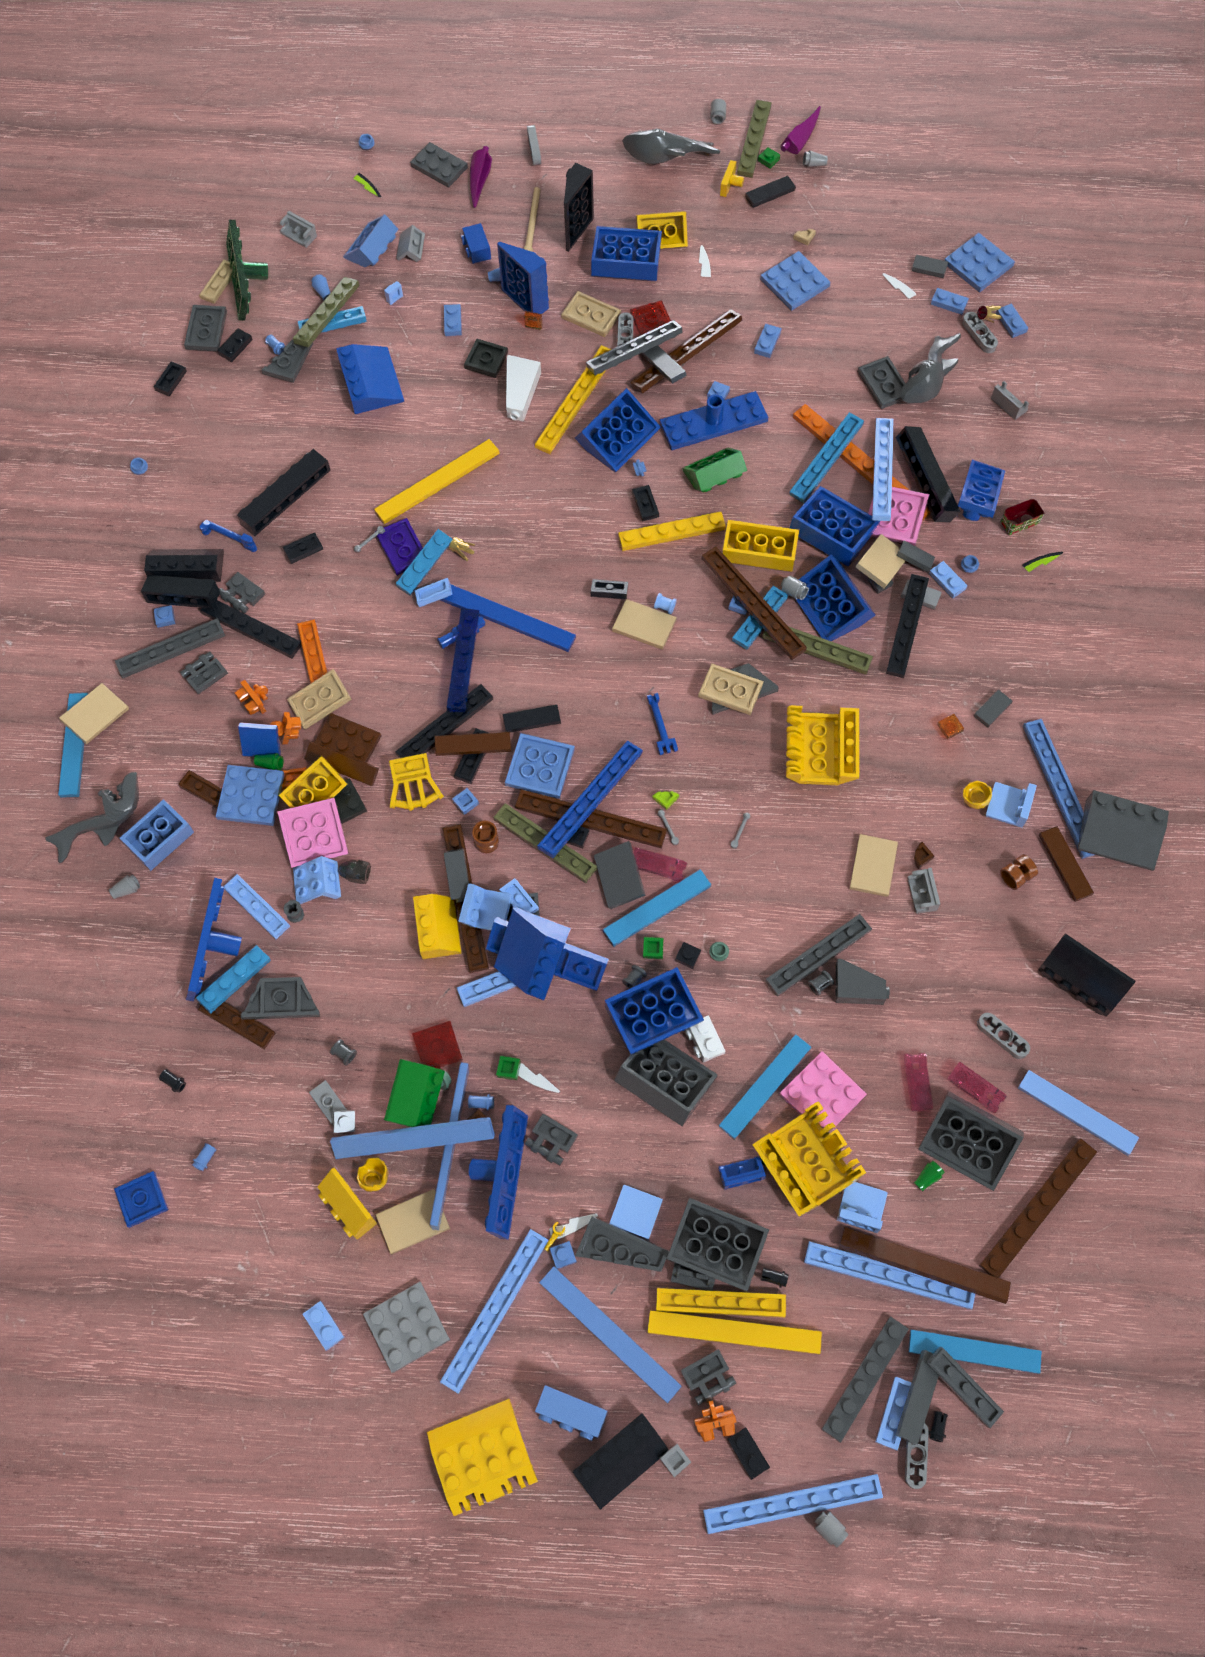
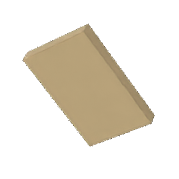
M577 291L561 314V318L606 337L621 314V310Z
M881 534L856 565V568L882 588H885L905 560L897 556L899 547Z
M626 599L612 631L663 650L677 617Z
M711 663L698 697L751 715L764 681Z
M332 669L287 700L296 716L300 717L301 725L306 730L352 699L336 671Z
M101 683L60 717V721L87 745L128 711L129 708Z
M860 834L850 889L888 897L898 842Z
M435 1189L376 1214L391 1255L450 1229L444 1212L442 1213L440 1229L432 1230L430 1226L436 1194Z

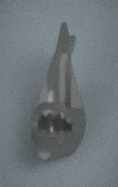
M658 128L633 132L626 135L622 140L625 149L634 158L652 165L667 162L678 156H685L689 152L700 151L720 154V150L714 148V143L693 140L665 132Z
M960 333L948 338L935 337L928 354V360L921 361L909 372V380L901 390L903 402L923 403L935 398L939 394L944 376L958 363V359H942V354L961 338Z
M137 772L128 773L123 781L116 786L119 792L118 796H121L120 799L117 798L116 794H112L113 792L109 789H101L98 792V796L102 797L104 814L82 820L45 837L47 842L54 844L58 848L59 863H62L68 857L72 843L78 835L94 831L99 835L104 846H107L112 841L119 826L126 822L137 808L139 801Z

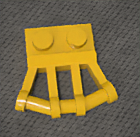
M426 753L389 760L394 784L390 808L395 809V807L412 811L417 807L426 808L427 805L438 798L442 799L444 797L431 777ZM427 779L435 791L426 798L422 780ZM417 781L420 799L412 801L409 783ZM400 784H404L407 801L397 800Z

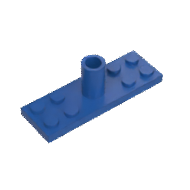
M756 391L724 400L718 394H713L708 397L707 406L660 419V426L672 451L766 423L769 417Z
M975 460L971 461L958 503V507L964 510L962 515L972 521H978L980 516L993 518L1006 470Z
M214 878L186 997L188 1001L194 1002L195 996L200 995L203 980L199 978H204L207 961L204 960L206 950L238 956L242 937L210 931L212 922H217L220 905L217 903H221L225 886H221L222 879Z
M498 917L495 918L486 950L498 954L508 921ZM565 943L554 975L597 991L609 959Z
M506 1105V1109L502 1114L503 1128L499 1134L500 1146L497 1160L472 1159L469 1165V1177L471 1180L494 1182L492 1194L488 1199L489 1213L485 1219L486 1232L509 1240L528 1121V1115L514 1105Z

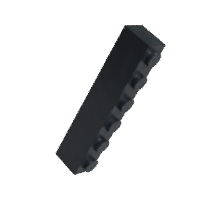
M905 426L895 438L920 492L929 494L927 507L934 522L950 523L961 512L922 428Z
M314 449L306 453L285 474L279 476L263 493L255 497L249 505L240 510L237 514L240 525L253 536L259 534L331 471L328 460Z

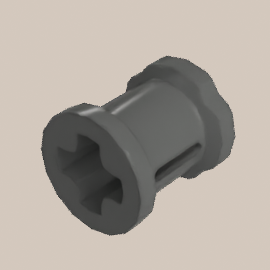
M290 900L284 905V913L288 916L290 922L296 923L303 920L305 916L304 910L298 901Z
M633 965L630 974L622 980V983L629 989L639 985L641 980L648 975L639 966Z
M825 970L814 980L808 981L809 987L817 996L821 995V991L829 985L833 986L835 984L830 974Z
M340 1039L333 1045L330 1054L339 1057L343 1064L347 1066L356 1057L357 1051L350 1049Z

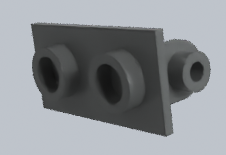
M675 1263L671 1282L713 1291L715 1279Z

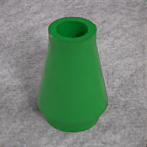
M278 753L255 755L254 757L255 766L270 770H281L283 768L284 759Z
M932 1160L930 1163L927 1162L914 1184L923 1192L926 1188L942 1179V1175L945 1172Z

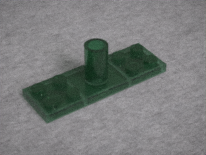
M229 219L226 248L230 270L232 268L231 278L238 320L245 321L246 314H249L248 302H251V293L247 290L249 288L248 279L268 280V264L265 262L242 261V240H239L240 228L237 227L236 220Z

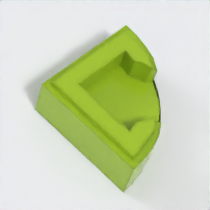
M660 791L652 796V799L665 810L679 798V794L673 791Z

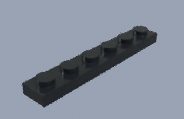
M915 574L910 576L886 674L901 678L905 676L929 581L927 577Z
M218 600L213 609H200L201 614L213 620L218 618L221 624L293 659L302 646L301 641Z
M480 684L396 750V755L399 758L427 753L435 746V736L451 734L493 700V696Z

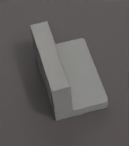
M414 225L400 234L396 259L400 261L407 255L416 262L421 260L425 233Z

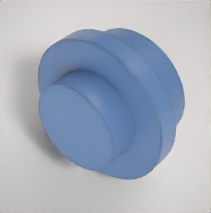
M363 134L359 138V146L362 149H371L375 144L370 134Z
M134 458L131 461L130 469L134 474L140 475L147 471L148 464L142 458Z
M638 459L637 462L633 463L636 475L643 477L644 472L647 470L644 461L640 462Z
M968 555L961 561V568L965 572L973 573L979 567V561L973 555Z

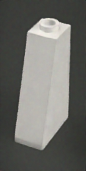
M511 355L507 356V418L515 421H524L541 375L540 362Z

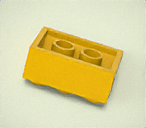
M686 211L636 215V229L662 231L660 249L688 246Z
M321 756L279 796L290 808L331 799L348 784L328 761Z
M437 894L413 897L419 949L422 959L461 954L454 899L451 900L449 896Z
M332 1168L317 1188L321 1192L318 1196L325 1205L329 1202L332 1206L331 1214L337 1221L340 1219L343 1221L345 1226L342 1228L349 1238L354 1236L358 1240L377 1225V1222L335 1168Z

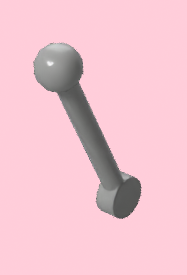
M379 526L374 534H372L359 546L356 545L354 547V551L360 552L361 548L364 545H366L378 534H383L385 532V529L382 526Z
M659 810L657 814L662 818L672 838L671 843L678 845L679 839L674 836L664 816V810Z
M747 812L743 814L742 824L735 840L731 842V847L734 849L738 847L740 835L747 820L751 817Z

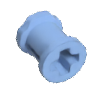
M659 593L654 609L660 608L668 611V614H672L677 599L674 598L672 600Z

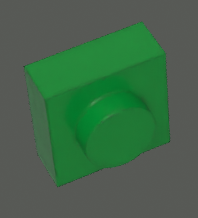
M769 147L758 156V162L769 169L780 160V154Z
M644 937L643 958L663 959L664 938Z
M500 1056L496 1073L497 1078L517 1080L521 1060L519 1058Z

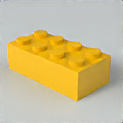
M728 520L723 554L731 563L793 572L799 530Z

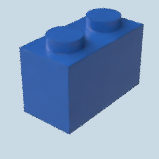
M479 223L462 228L463 235H461V241L463 246L466 245L467 258H471L472 264L490 260V246L482 224Z

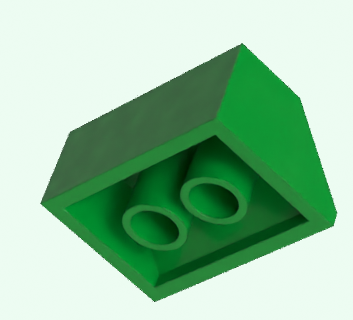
M728 447L682 468L694 489L701 492H708L715 485H723L730 478L741 477L742 473L747 471L742 452Z
M400 1059L384 1120L408 1127L431 1125L445 1071Z

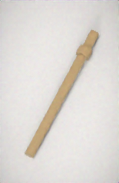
M538 187L534 188L526 244L523 249L532 252L540 188Z

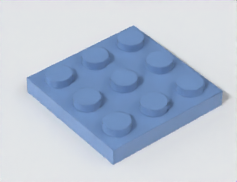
M980 233L976 234L944 260L948 262L947 267L978 292H981L1012 268L1015 263L1013 259Z
M800 251L760 276V280L791 311L830 287L831 283Z
M520 733L505 780V786L560 799L575 746Z
M228 765L216 813L217 820L273 826L280 798L279 794H281L284 780V771Z

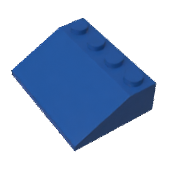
M597 226L591 259V276L657 281L662 231Z
M498 242L502 291L531 318L536 319L549 309L546 261L535 252Z
M351 344L336 348L355 414L405 402L388 347Z
M626 388L575 439L588 453L612 471L617 472L661 427Z
M820 486L792 517L789 529L799 530V538L828 555L832 554L838 561L849 567L859 555L880 521L872 520V516Z
M832 554L798 579L809 587V591L803 600L798 599L796 601L823 639L833 641L859 628L876 615L842 565Z
M513 907L494 968L524 993L545 1000L571 928Z
M678 967L605 1000V1008L630 1055L704 1021Z

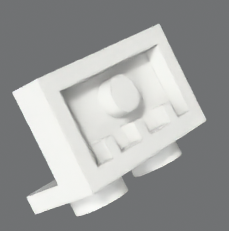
M709 1015L703 1018V1022L685 1030L688 1039L693 1040L695 1047H693L697 1058L701 1057L703 1063L725 1054V1049Z

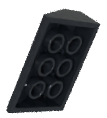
M575 163L566 173L564 219L566 251L568 252L594 219L593 170L578 163Z
M1066 933L1038 969L1045 978L1055 981L1062 990L1071 992L1078 1001L1087 1003L1093 1007L1097 1014L1106 1017L1136 982Z

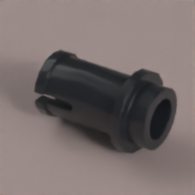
M165 1069L159 1076V1080L170 1086L173 1092L180 1093L186 1086L184 1078L177 1077L168 1069Z
M764 1267L761 1281L777 1284L779 1288L782 1286L786 1287L789 1274H786L785 1271L779 1272Z
M934 1411L932 1428L929 1431L930 1440L943 1442L944 1438H946L944 1433L948 1415L945 1413L942 1415V1412Z

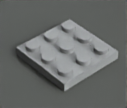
M421 1282L363 1314L391 1373H395L450 1341Z

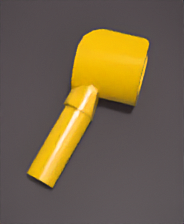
M559 1222L553 1225V1234L544 1247L546 1251H549L557 1237L565 1233V1226L561 1232L555 1230Z

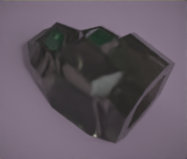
M350 860L339 866L338 873L349 882L366 884L371 872V864L362 860Z

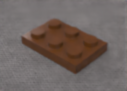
M331 713L315 743L367 763L381 738V733Z

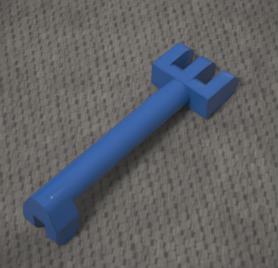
M205 520L200 525V529L205 536L211 530H214L242 543L244 548L251 552L257 551L253 538L245 533L241 536L209 520Z
M654 693V696H651V694L647 695V700L651 705L661 741L657 742L659 755H664L663 747H665L667 754L671 753L670 746L673 747L674 752L678 751L675 738H668L658 706L660 701L659 694Z

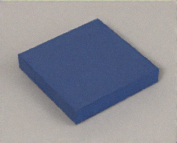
M239 723L238 729L243 756L255 757V755L273 753L281 755L277 725Z
M154 1171L114 1188L128 1228L169 1210Z

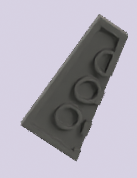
M592 1216L575 1256L661 1272L669 1251Z

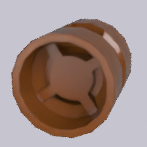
M486 820L476 823L472 830L475 847L481 853H492L499 845L496 826L494 823Z
M1022 854L1013 861V864L1009 863L1000 870V874L1008 887L1017 890L1026 881H1030L1037 876L1038 869L1030 857Z

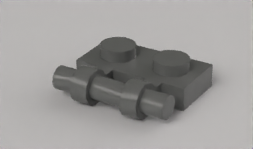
M239 572L226 583L229 590L219 589L221 599L225 602H230L236 610L246 613L249 609L246 606L247 603L254 607L265 595L264 590ZM237 594L241 598L236 599L234 596Z
M210 651L205 655H200L197 661L191 665H186L185 669L180 672L183 678L189 674L191 675L186 680L197 694H200L228 674L217 658L211 662L209 661L214 658Z
M542 1114L532 1130V1133L537 1135L538 1138L536 1141L528 1138L525 1145L531 1148V1151L535 1154L538 1152L546 1157L548 1162H554L560 1166L564 1158L558 1155L559 1151L562 1150L568 1154L578 1134ZM544 1140L554 1145L551 1151L542 1146Z
M719 1349L681 1370L690 1391L697 1387L701 1391V1394L694 1397L698 1405L705 1401L707 1403L712 1401V1397L721 1392H728L729 1388L736 1384L733 1376L725 1380L722 1373L729 1370V1367ZM716 1377L718 1384L707 1389L705 1383Z

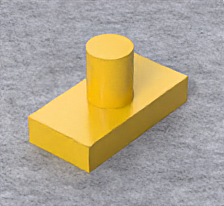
M730 160L721 182L720 196L726 197L731 185L743 186L744 177L735 175L736 161Z

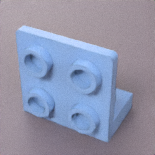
M995 782L986 817L1023 828L1030 813L1037 785L1029 783L1026 789L1021 790Z
M321 856L293 868L296 901L300 904L322 895L333 899L341 897L337 861Z
M468 883L458 922L470 927L491 931L496 917L507 920L513 896L508 893L486 890Z
M854 1182L844 1189L836 1221L878 1233L882 1227L883 1221H881L888 1193Z

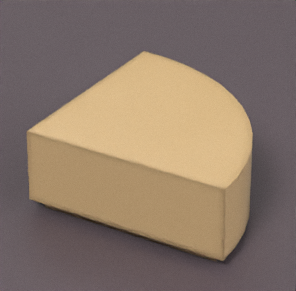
M816 230L798 231L794 234L793 239L808 246L815 236Z

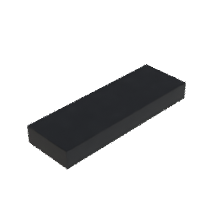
M787 175L746 192L745 197L754 208L795 191L796 186Z
M557 704L503 714L505 730L510 733L561 724Z
M477 728L473 732V734L489 733ZM486 753L463 754L454 778L472 784Z

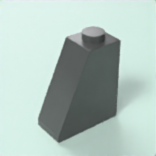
M465 849L445 851L444 859L451 900L456 899V902H463L469 883Z
M837 959L835 964V1003L884 1005L890 995V988L886 987L885 979L843 959Z

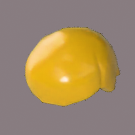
M981 781L970 782L963 789L964 802L970 808H985L992 799L991 787Z
M368 1158L366 1163L358 1168L356 1180L360 1188L365 1191L380 1190L387 1183L389 1174L385 1162L379 1158Z

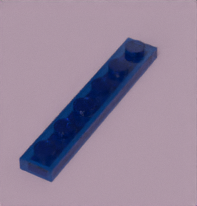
M461 608L447 711L466 712L480 615L479 610Z

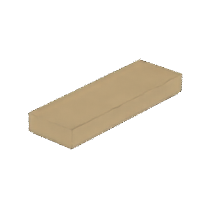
M223 260L200 293V299L215 304L239 269L238 265Z

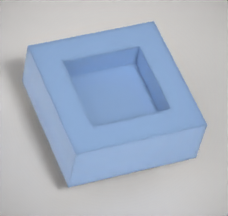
M397 281L384 290L386 302L390 305L403 297L401 284Z

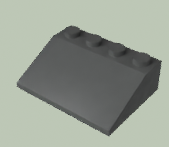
M1093 790L1085 801L1078 850L1154 871L1167 829L1169 811Z
M664 1039L630 1055L621 1065L614 1081L683 1127L718 1074Z
M948 1091L919 1150L994 1191L1022 1142L1024 1132Z
M689 1198L667 1259L748 1291L769 1229Z

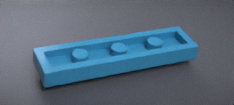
M363 306L339 311L322 332L367 322ZM308 319L298 321L299 329L302 328Z
M438 529L396 582V586L411 596L449 547L453 539Z
M772 586L763 599L777 612L787 600L788 594ZM750 614L732 637V641L748 650L763 631V628Z
M256 945L196 997L197 1001L211 1014L271 961L270 957Z

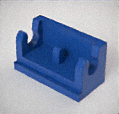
M760 1157L718 1167L724 1190L761 1181L766 1177Z

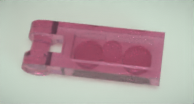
M635 847L634 856L638 870L670 878L676 882L682 881V873L687 866L685 861ZM670 866L676 867L675 871L669 870Z
M918 1053V1055L904 1054L911 1110H932L933 1102L926 1053ZM919 1063L920 1069H913V1064Z
M960 1061L947 1078V1080L980 1102L992 1113H996L1000 1102H1004L1007 1098L1005 1093ZM989 1093L994 1096L992 1100L987 1098Z

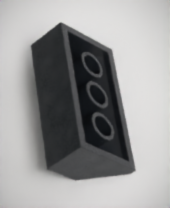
M224 549L152 550L146 555L144 571L147 576H176L215 580V582H221Z
M641 1413L573 1471V1474L601 1510L655 1464L669 1449L644 1414Z

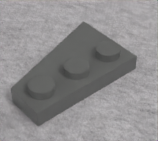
M292 339L283 348L284 351L278 357L275 356L268 367L265 366L261 370L262 374L294 383L313 343L309 347L294 344Z

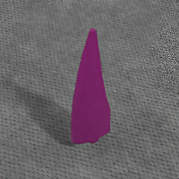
M821 106L789 133L781 144L783 152L787 150L792 154H798L802 150L814 130Z
M483 146L482 149L475 151L471 157L470 191L473 207L475 208L491 169L492 158L488 153V146Z

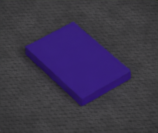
M407 518L384 527L385 532L376 536L396 575L404 573L423 549Z

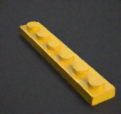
M716 512L618 532L622 551L723 531L726 530V525L722 512Z
M657 1288L656 1311L785 1318L786 1295Z

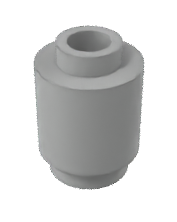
M715 99L711 102L710 118L714 124H721L726 119V102L722 99Z
M793 576L785 577L781 582V590L796 600H803L808 594L809 587Z
M823 1511L814 1521L817 1524L815 1530L830 1545L833 1544L836 1548L849 1535L845 1531L846 1527L831 1512L825 1514Z

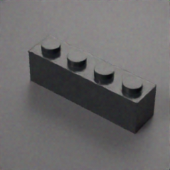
M148 575L141 593L147 603L213 609L220 590L215 580Z

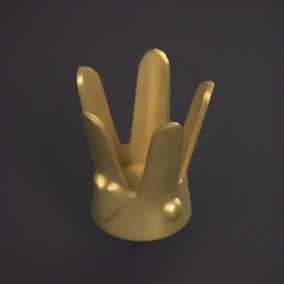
M980 306L977 316L981 320L986 319L994 323L989 318L1001 319V316L991 313V311L999 310L1001 306Z
M455 537L451 541L449 549L457 552L468 561V558L460 550L474 554L469 545L475 546V544L464 542V540Z

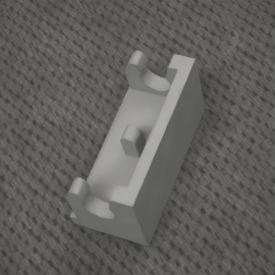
M288 211L287 215L280 221V225L283 226L285 224L280 230L281 234L305 248L317 237L315 225L291 211Z
M1003 381L1002 386L998 384L994 387L991 399L1016 420L1027 412L1029 402L1025 401L1023 404L1006 389L1007 383Z
M932 868L913 871L912 875L908 876L907 879L916 914L937 911L940 906V900Z

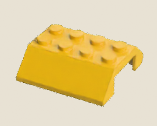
M788 706L787 722L793 726L787 727L786 756L792 760L786 762V777L799 784L841 785L859 779V708L840 707L839 714L801 713L803 706Z
M819 1101L805 1109L806 1112L773 1134L769 1133L752 1144L799 1217L820 1206L866 1174L862 1165L853 1170V1167L859 1163L857 1158L848 1162L847 1165L844 1162L843 1158L848 1156L852 1150L848 1147L841 1152L848 1144L838 1129L829 1133L836 1127L834 1123L827 1124L823 1129L819 1123L825 1120L828 1114L825 1111L818 1115L824 1109Z
M510 1399L427 1432L435 1466L453 1516L463 1513L460 1502L463 1503L466 1511L471 1510V1504L467 1495L474 1493L479 1506L484 1504L482 1493L487 1503L505 1496L503 1484L508 1494L512 1493L513 1487L508 1478L516 1476L521 1489L526 1487L523 1476H526L529 1485L538 1482Z

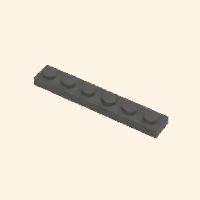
M672 320L587 361V368L594 375L600 374L621 362L629 360L650 348L661 345L663 342L682 334V327L675 320Z
M217 618L115 660L121 677L126 678L220 639L225 634Z
M861 914L857 915L766 978L765 982L778 997L871 932L872 928Z
M891 1316L888 1318L822 1427V1431L839 1443L842 1442L909 1329Z

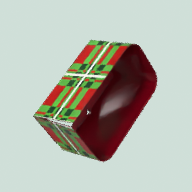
M1030 499L1005 509L1000 522L1008 535H1012L1039 524L1045 513L1037 500ZM1023 515H1030L1033 517L1032 519L1027 520L1025 522L1021 521V517ZM1010 521H1015L1017 525L1012 524Z

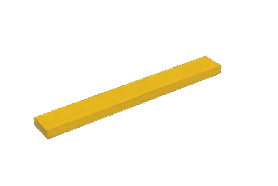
M601 345L593 358L611 349ZM586 367L536 441L535 448L551 454L605 371L594 375Z
M490 439L486 440L374 509L375 513L384 524L390 522L499 455V449Z
M651 1310L648 1325L649 1334L818 1355L821 1352V1331Z

